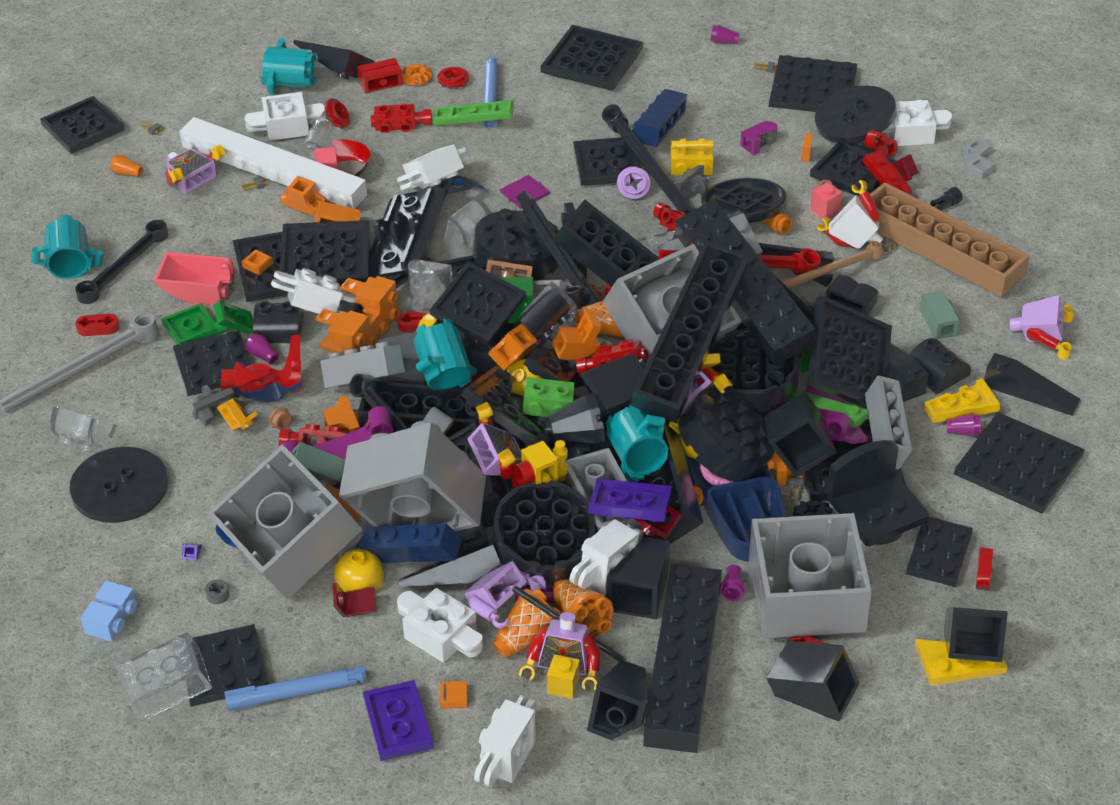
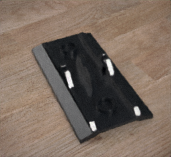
M428 188L401 195L397 194L390 199L383 218L377 219L378 224L374 225L376 236L369 251V277H384L400 273L418 274L448 192L446 188Z

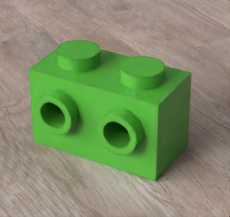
M526 377L522 414L548 417L573 401L574 383Z

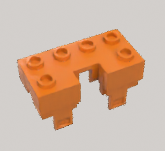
M380 276L376 278L369 277L366 282L347 278L340 289L356 294L355 302L365 307L364 313L361 314L351 310L349 313L344 311L337 313L324 308L321 310L315 320L331 326L328 329L329 336L323 339L319 344V348L331 351V354L342 352L345 355V350L357 348L358 352H360V347L374 345L375 348L380 337L387 333L389 325L397 320L400 312L397 305L398 292L396 291L395 281Z

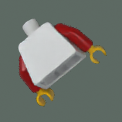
M859 180L861 184L860 190L857 189L856 185H852V191L859 193V197L856 195L833 220L828 217L821 218L825 222V227L822 224H817V229L819 231H826V235L837 246L861 248L866 241L869 243L871 241L881 243L883 239L876 232L879 228L880 217L876 204L870 193L866 191L867 183L863 180Z

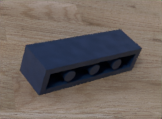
M664 89L660 95L656 96L655 101L652 104L650 103L648 109L633 124L632 131L641 143L655 147L661 143L685 113L687 94Z
M447 523L365 527L358 549L375 553L382 563L456 561L462 538Z

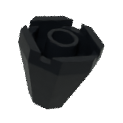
M595 394L582 395L549 415V421L545 422L547 435L552 436L553 440L585 443L604 442L603 422L600 421L599 415L601 413Z

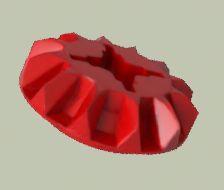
M460 67L444 68L437 75L438 83L442 87L448 86L449 89L452 87L458 89L459 86L463 87L465 83L469 82L468 72Z
M334 98L326 101L324 109L327 112L326 116L330 118V122H333L334 126L340 129L348 127L350 118L346 107Z

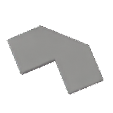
M979 138L966 144L963 147L965 169L981 179L993 172L996 165L983 158L992 152L993 147Z

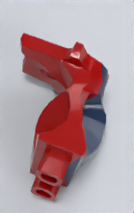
M300 335L291 337L288 357L282 370H276L264 363H255L245 367L242 363L236 362L234 369H222L221 391L231 387L235 398L242 395L259 402L279 401L289 392H300Z

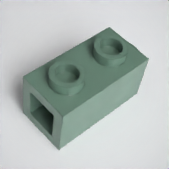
M943 291L922 294L919 311L934 338L943 339L957 336L961 319L959 314H956L952 308L951 300L947 299Z
M302 442L292 450V455L323 486L327 484L333 487L338 482L341 483L345 459Z

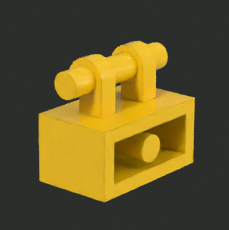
M686 138L680 139V141H671V175H683L688 169L692 170L697 165H704V175H713V140L699 138L694 141H686Z
M544 441L521 450L522 461H529L534 469L535 484H550V481L562 482L565 480V475L568 473V465L565 463L568 457V450L565 447L564 441H556L553 452Z

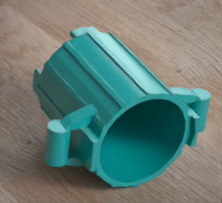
M284 38L278 39L277 46L267 47L263 58V75L260 78L262 85H266L268 94H275L277 86L309 88L311 84H315L317 77L314 76L315 65L313 61H318L317 53H312L311 50L287 48Z
M61 215L60 219H55L48 224L44 232L45 246L32 248L31 263L44 266V269L47 268L48 272L56 278H78L86 273L87 269L91 271L92 267L102 266L103 251L88 247L86 227L78 220L72 219L71 215ZM41 252H44L43 259H40Z
M443 319L444 323L429 326L428 328H426L425 324H422L416 329L417 335L414 337V346L420 360L416 364V368L425 375L428 387L433 390H445L458 385L462 388L472 381L471 377L477 374V369L469 363L458 329L450 319Z
M630 404V408H625L615 413L614 416H609L606 422V433L622 461L621 471L626 480L638 482L639 479L644 480V475H649L660 469L667 460L669 448L663 439L665 418L649 415L648 412L633 407Z

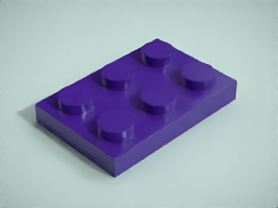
M597 478L589 503V514L664 522L671 498L672 486Z
M415 680L363 692V699L380 761L433 749V741Z

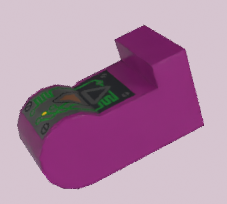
M765 121L741 131L740 146L753 156L760 153L761 147L776 142L777 124Z

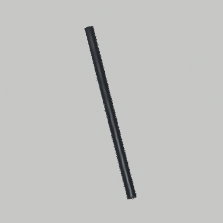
M516 585L512 589L514 593L555 620H560V614ZM593 637L600 650L617 661L623 660V656Z

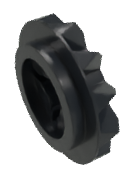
M810 498L808 502L800 501V505L794 506L793 517L831 515L833 513L828 502L822 503L821 499L812 501Z

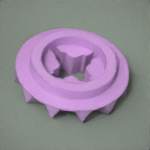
M628 167L619 174L617 187L622 196H626L630 200L640 199L649 191L650 178L643 169ZM630 178H632L634 182H640L637 184L636 190L633 186H627L630 184Z

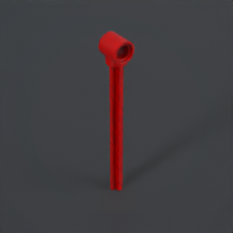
M804 248L800 253H793L791 256L758 255L768 268L790 269L796 276L816 269L821 262L819 254L810 248ZM660 249L658 260L679 250Z

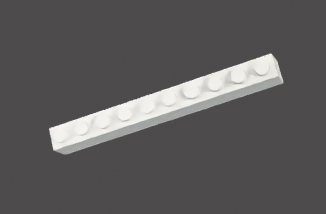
M193 117L179 131L182 146L186 149H192L201 154H210V150L213 147L221 144L226 155L221 156L219 161L289 186L297 176L315 182L318 192L327 201L356 209L367 196L365 179Z

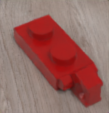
M880 149L863 158V163L881 185L887 183L903 192L912 193L906 180Z

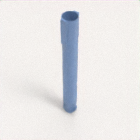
M492 56L488 57L485 65L484 103L497 102L498 64L496 63L497 59ZM498 120L481 121V123L486 128H493L497 126Z
M358 666L357 669L348 668L258 687L249 686L225 691L227 709L229 712L257 706L260 703L354 685L357 681L363 683L366 680V673L364 667Z

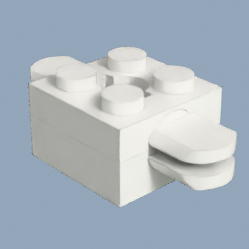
M302 92L261 97L263 111L247 113L244 118L248 132L267 130L268 139L271 141L309 135L308 124L324 122L326 120L325 106L321 103L304 105Z
M928 100L897 101L896 117L892 124L882 133H889L898 146L934 144L936 130L949 129L952 114L948 110L932 111Z
M452 144L403 164L402 166L406 174L397 177L396 180L397 182L406 179L409 181L400 185V189L420 186V189H424L441 183V180L458 175L457 170L464 168L462 162L471 159L469 154L459 157L460 154L468 151L467 148L463 147L456 150L455 145Z
M305 268L302 271L296 269L294 276L275 271L274 277L277 279H273L271 282L273 287L288 292L291 305L318 314L323 308L336 312L337 308H340L345 303L350 305L356 303V295L343 292L340 289L339 283L336 282L337 279L328 275H324V277L316 276L314 271Z
M615 519L608 525L601 527L598 533L584 541L582 545V561L573 568L570 574V582L578 585L583 590L588 587L605 595L607 575L642 540V530L635 528L631 524L626 526Z
M435 588L424 599L412 591H406L399 595L397 599L398 613L404 616L402 621L404 638L443 663L457 650L468 657H475L481 653L483 637L482 634L477 632L476 612L438 588Z
M520 695L516 703L505 699L500 709H495L491 718V724L488 728L482 730L479 737L481 761L475 770L474 780L476 782H484L488 787H492L497 778L513 783L536 743V700H528L527 697Z

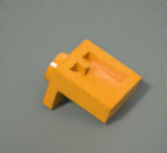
M233 398L217 407L231 430L239 427L242 430L248 428L254 423L252 419L258 415L254 411L244 416L242 407Z

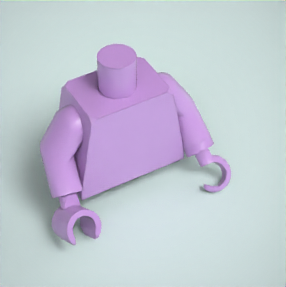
M511 561L484 575L465 592V596L468 599L469 607L488 621H492L495 627L503 628L507 626L509 620L506 618L505 622L498 623L499 616L495 609L499 608L514 594L512 591L514 586L516 585L521 588L528 584L531 591H534L536 588L541 591V589L546 590L543 576L536 575L530 577L529 574L520 571L514 562Z

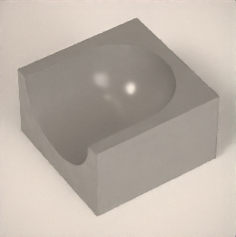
M694 244L618 278L603 301L625 340L632 339L633 342L641 340L642 347H645L647 350L648 359L699 254ZM732 304L717 334L716 342L724 338L726 333L734 331L742 322Z

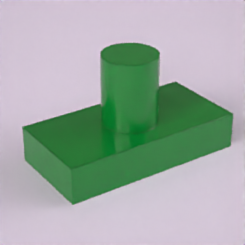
M222 301L213 304L217 319L215 329L220 334L225 333L229 329L246 334L253 332L251 311Z

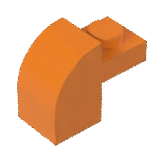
M586 310L577 327L560 326L552 341L559 359L577 360L582 357H588L600 346L597 335L600 333L601 324L594 311Z

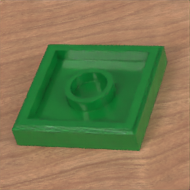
M202 303L161 318L162 325L176 345L220 334L215 329V320Z

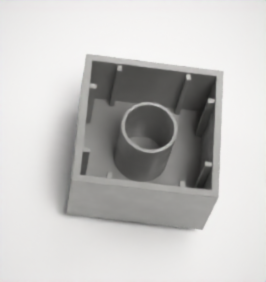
M420 421L414 423L409 429L391 434H374L370 437V440L349 445L339 497L374 527L447 523L456 532L480 526L486 475L468 458L464 451L455 446L441 432V429L436 424Z
M283 444L207 513L256 568L287 599L363 530L332 494Z
M854 513L752 519L749 564L762 638L866 632L872 590Z

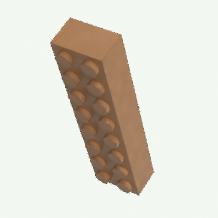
M883 183L870 194L880 216L879 228L876 232L999 297H1003L1026 276L1030 255L887 183Z

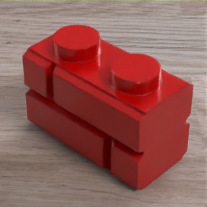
M395 58L357 66L358 80L365 93L403 85L402 70Z

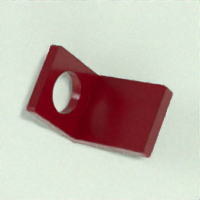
M911 154L892 163L906 181L912 180V176L919 173Z
M668 506L667 512L671 513L672 519L667 525H662L661 521L649 523L644 519H633L642 525L640 530L653 537L654 534H657L666 540L682 514Z
M333 583V606L342 617L376 612V590L374 587L344 592L337 583Z

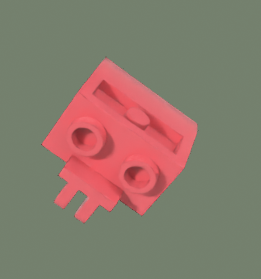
M165 252L153 281L161 289L178 299L190 303L213 305L218 301L223 302V299L228 297L229 284L234 282L235 266H233V261L226 257Z

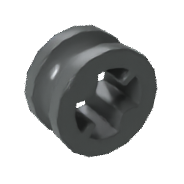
M220 579L208 582L205 586L207 600L212 604L225 602L229 597L227 583Z

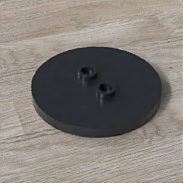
M865 85L846 88L834 93L820 104L815 113L816 127L821 136L833 142L865 141L870 131L874 130L882 133L892 124L897 114L896 102L890 92L880 87Z
M737 178L717 183L707 189L701 198L702 205L715 200L728 218L744 213L748 223L760 222L778 215L784 210L787 203L786 192L780 185L759 178Z
M116 447L98 452L83 461L73 473L69 489L72 502L81 514L99 522L118 523L136 519L154 509L166 494L168 477L163 462L153 453L136 447Z

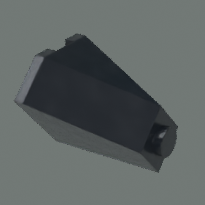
M621 659L596 684L587 731L613 740L620 737L621 734L630 730L633 731L643 725L648 703L646 668Z

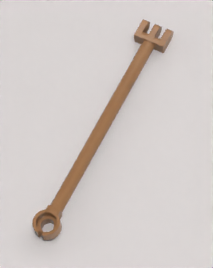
M871 241L862 252L782 282L788 288L866 259H881L884 248L882 243Z

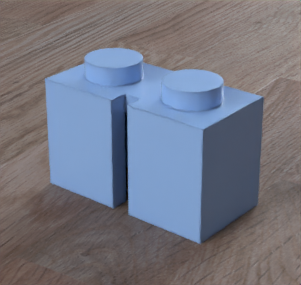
M105 581L95 596V600L102 602V604L91 601L81 616V622L85 634L112 642L117 633L122 632L129 615L135 612L137 601L133 588Z

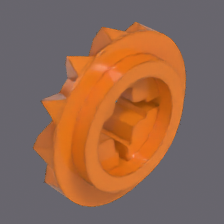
M410 64L409 67L405 66L402 70L403 82L408 85H422L430 81L432 77L431 68L426 67V64Z

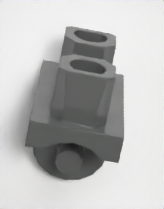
M697 165L692 170L688 169L684 172L681 179L672 181L686 201L697 192L703 193L707 190L708 179L704 176V165Z
M207 385L201 388L202 394L196 396L197 402L193 403V417L195 419L199 418L205 426L215 422L216 415L214 411L218 410L217 407L232 398L234 399V392L231 387L220 392L218 388L211 390Z

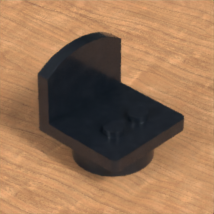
M880 440L864 444L846 453L830 465L826 499L839 514L854 513L859 537L865 546L892 543L898 540L904 532L928 522L929 512L895 474L899 447L892 440Z

